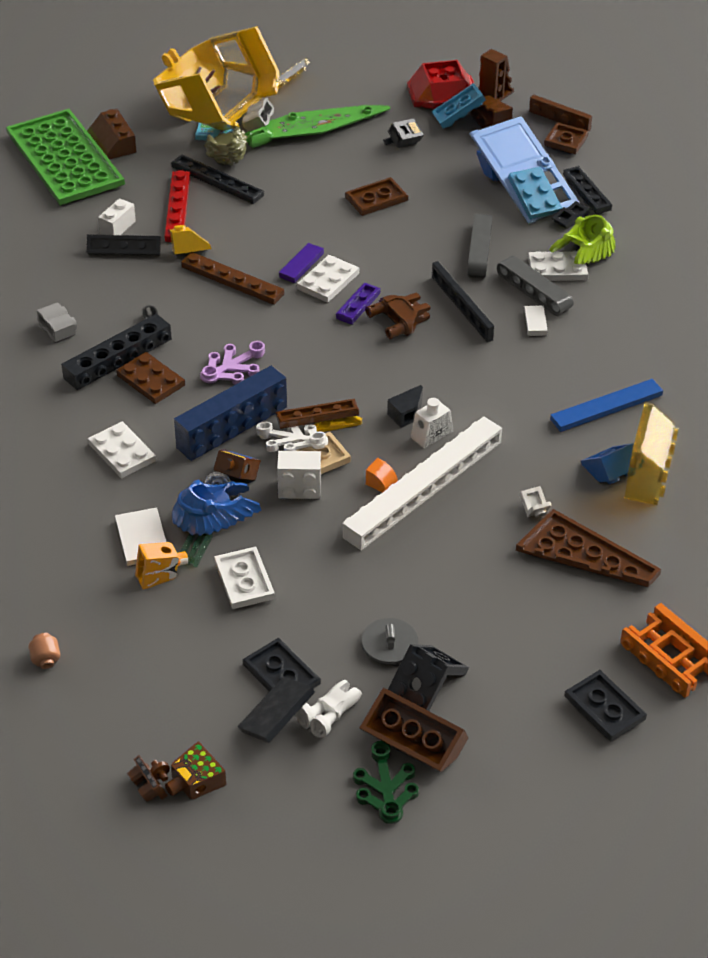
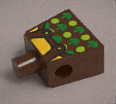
M198 741L171 764L173 779L165 783V788L171 796L183 790L190 799L194 800L227 785L226 770Z

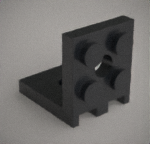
M410 644L388 690L430 711L447 675H466L469 667L433 645ZM416 677L421 681V687L417 691L412 687V681Z

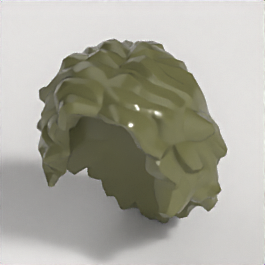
M235 126L232 133L229 131L227 134H218L214 138L209 134L204 144L207 150L206 155L214 158L217 163L233 166V164L243 159L246 145L248 144L246 141L248 136L245 135V131H241L237 126Z

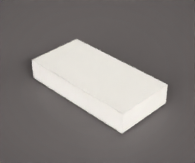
M525 306L524 313L528 336H546L548 330L544 306Z

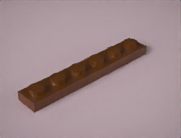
M191 252L181 261V266L184 269L273 305L284 296V289L194 252Z

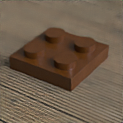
M557 122L545 138L544 146L570 154H577L587 139L589 131Z

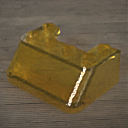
M644 403L632 449L624 499L658 505L659 497L664 498L666 485H662V482H667L669 470H665V468L670 469L672 456L669 455H674L676 443L672 441L677 440L679 428H675V423L653 403Z

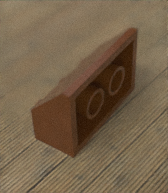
M109 109L108 111L101 112L87 130L109 160L137 153L135 134L118 109Z

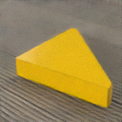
M353 416L318 422L314 425L317 432H326L361 425L362 418Z

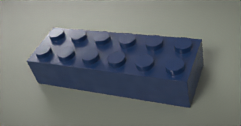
M271 365L175 417L176 448L192 461L276 414L277 411L287 408L286 377Z

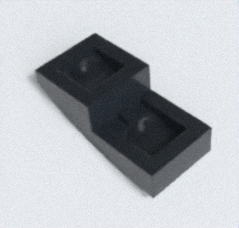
M575 201L570 207H563L552 217V220L565 228L575 225L578 217L585 218L590 214V209Z

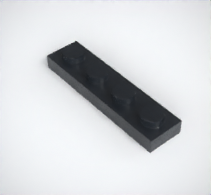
M580 166L563 170V176L596 215L612 211L611 202Z
M87 234L86 253L161 255V236Z

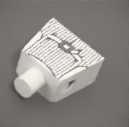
M437 398L428 399L427 406L415 413L411 438L423 448L430 446L453 432L451 411Z

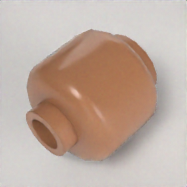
M49 633L37 634L29 642L30 659L34 665L40 666L42 669H48L53 667L54 663L60 659L58 641Z

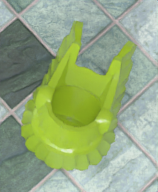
M590 215L585 218L578 217L572 229L564 234L561 239L557 240L549 250L555 252L572 242L580 246L575 256L574 264H589L590 261L604 260L606 256L611 257V253L613 254L616 249L613 236L614 231L610 223L600 215Z

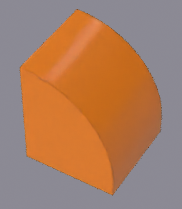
M379 458L366 469V485L382 493L390 485L398 481L392 467Z

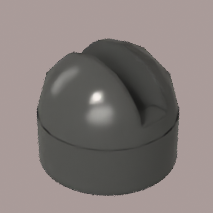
M150 304L142 309V315L145 319L151 317L148 315L147 308L150 309L152 316L156 313L158 314L156 307Z

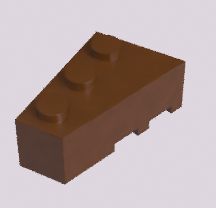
M493 49L482 54L480 58L478 89L484 97L491 96L502 101L514 92V88L510 85L512 78L508 75L510 71L508 57Z
M485 96L486 101L478 108L470 111L471 116L482 129L511 120L513 116V107L491 96Z

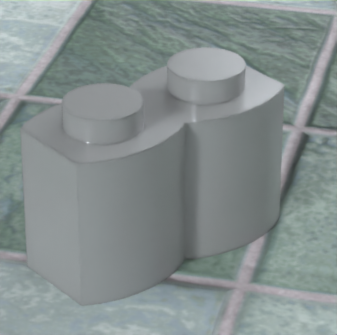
M268 98L248 107L247 114L243 117L242 121L243 127L248 132L269 124L270 116L274 113V107Z
M54 303L36 310L40 326L47 331L54 342L76 334L77 322L74 317L68 314L64 306Z

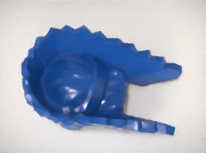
M195 480L189 487L179 493L172 510V521L183 532L188 531L192 536L195 534L201 536L204 533L210 535L213 531L219 532L222 528L228 529L229 526L236 525L237 521H244L245 517H252L253 513L261 511V507L258 502L244 498L241 495L232 501L230 500V496L249 491V486L245 483L231 481L225 484L211 485Z

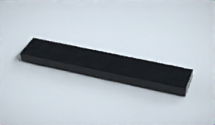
M183 154L171 162L172 168L179 171H190V176L251 204H255L264 196L263 190Z
M439 261L433 262L432 278L485 341H493L494 325L442 264Z

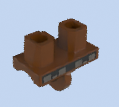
M138 755L133 759L137 765L127 773L129 778L136 786L145 779L148 781L138 789V792L146 802L156 796L163 800L168 794L158 780L161 779L162 782L168 780L167 774L170 771V766L167 762L153 760L151 762L152 768H150L141 756Z

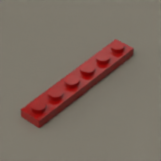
M172 171L165 242H171L170 229H174V226L185 225L190 171Z

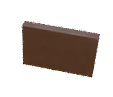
M391 177L345 192V198L361 216L408 201L406 192Z

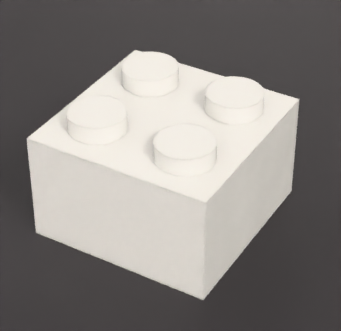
M278 451V498L320 499L321 451Z

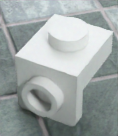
M541 486L519 493L527 517L533 515L536 518L544 516L552 506L551 502H546Z

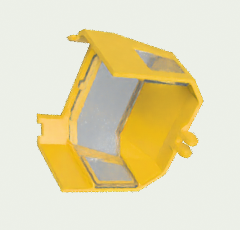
M256 26L212 37L192 47L181 57L175 49H169L168 53L161 56L167 68L153 79L154 85L171 116L186 122L193 120L225 131L234 129L235 126L240 128L236 121L247 112L249 106L257 103L263 97L277 95L278 87L275 86L276 79L279 78V70ZM201 67V72L196 74L198 68ZM212 70H215V73L206 83V77L210 74ZM220 85V88L217 91L211 93V89Z

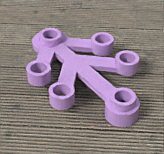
M261 341L251 342L249 344V351L232 359V356L236 354L235 345H225L223 364L217 368L216 365L220 363V354L217 352L210 353L208 355L209 364L200 373L201 380L206 383H214L218 380H231L236 385L244 380V375L240 372H248L249 376L258 373L259 366L257 364L243 365L241 363L252 357L261 358L265 353L264 343ZM226 371H237V372L234 373V374H232V373H224V372H226Z

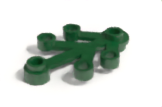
M376 741L371 747V756L378 763L380 781L367 774V771L363 768L354 770L353 781L358 785L366 784L383 795L384 802L371 795L370 790L367 788L357 790L356 801L361 805L369 804L377 809L379 817L383 822L395 824L403 817L404 805L409 800L416 799L419 795L418 785L408 783L405 785L404 792L396 800L393 797L394 792L405 780L414 778L415 767L411 763L403 764L401 771L390 780L387 763L390 757V745L383 741Z

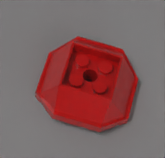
M458 60L421 64L407 82V89L414 107L423 106L436 109L473 84L474 81L472 76L466 73Z

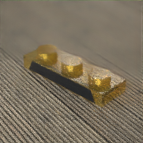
M307 57L281 74L276 79L275 87L281 88L286 84L285 80L289 82L296 77V72L299 75L305 71V66L310 63Z

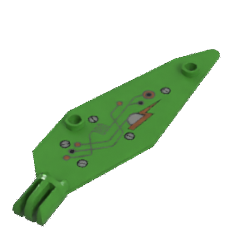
M361 105L291 112L288 115L270 120L269 124L264 127L246 132L245 135L248 136L246 141L249 146L255 148L267 144L276 138L321 134L389 111L390 106Z

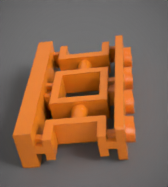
M660 603L654 607V613L650 612L647 615L646 623L649 626L641 631H638L633 625L628 628L625 627L622 629L620 643L626 650L634 654L642 664L647 665L654 671L657 677L663 679L675 692L686 698L689 696L690 690L694 691L696 689L698 680L694 677L702 671L708 674V641ZM661 629L666 633L662 637L657 633ZM648 638L653 641L650 645L644 642ZM670 643L682 652L673 659L661 650ZM693 656L699 660L696 664L690 661ZM681 665L686 669L683 673L677 670Z

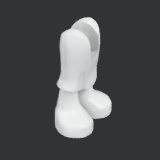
M342 680L325 696L317 699V703L310 707L309 704L305 703L295 714V717L305 729L310 727L314 736L323 738L330 733L331 725L339 720L346 710L357 703L362 692L356 687L348 691L350 683Z

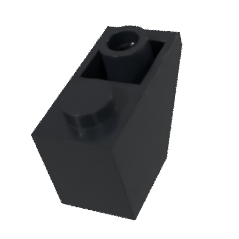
M419 385L388 399L387 415L400 428L414 422L415 413L421 409L423 386Z

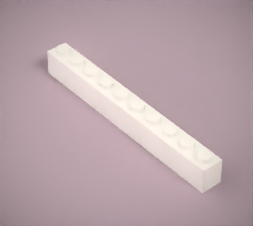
M484 416L477 422L475 421L468 429L460 432L456 438L447 442L444 447L434 452L427 460L419 463L415 469L406 473L395 484L390 485L386 491L377 495L366 506H362L354 515L346 518L343 522V538L362 551L501 443L502 427Z

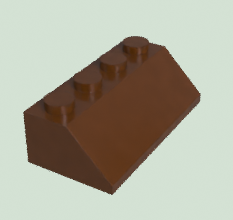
M382 688L359 727L364 732L440 772L458 758L469 738L461 727L385 688Z

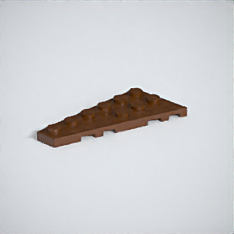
M552 509L516 544L515 549L518 552L649 587L661 574V568L555 509Z

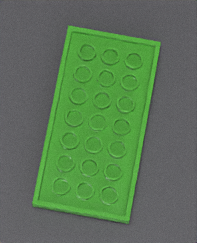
M70 109L6 127L7 134L59 205L125 185L123 176Z

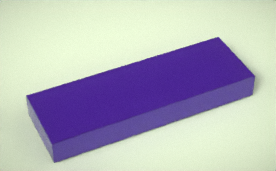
M307 243L279 271V277L295 283L324 254V248Z
M364 282L338 310L336 319L352 325L365 311V307L370 306L380 295L381 288Z

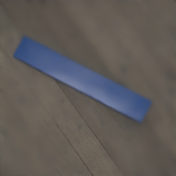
M652 378L553 413L550 416V420L562 432L663 396V389Z

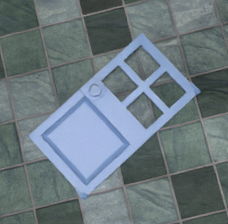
M522 116L469 133L528 224L547 216L534 219L528 218L508 179V175L511 172L541 166L543 172L550 171L557 183L551 184L552 189L562 188L569 200L560 203L562 208L570 207L575 201L579 202Z

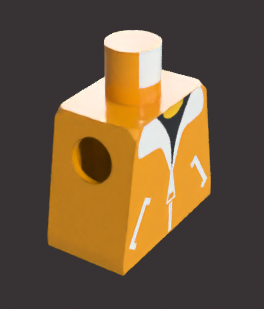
M170 542L138 545L135 576L142 589L175 579L178 566L188 564L187 553L185 551L177 553Z

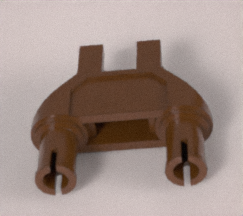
M416 292L406 296L388 295L382 297L378 303L366 306L365 312L369 318L381 313L389 316L396 324L385 328V334L391 340L402 334L406 336L413 334L417 324L430 319V314L427 311L431 310V307L427 302L419 304L417 301L421 300V296Z

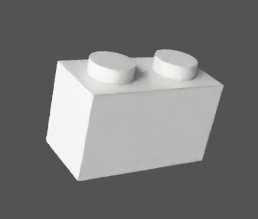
M119 198L98 217L100 235H121L136 222L134 204Z

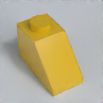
M185 225L174 226V229H170L174 254L211 249V245L189 227H185Z

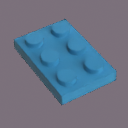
M473 83L434 109L432 113L444 129L453 125L454 121L460 117H465L472 109L481 106L486 99Z
M541 166L509 173L508 179L529 219L556 214L562 209Z

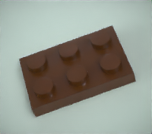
M148 352L143 353L116 370L119 378L154 404H157L185 386L184 378Z

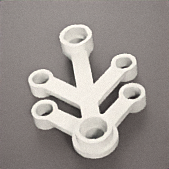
M261 422L256 425L257 435L261 439H269L272 436L282 438L267 441L266 449L268 452L279 450L281 445H284V451H296V449L305 447L322 449L328 444L326 434L324 432H317L315 425H306L304 427L305 435H303L299 426L288 427L287 432L274 430L270 422Z

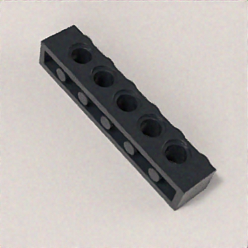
M156 313L62 363L63 379L73 388L79 390L122 367L143 353L149 352L172 340L171 325Z

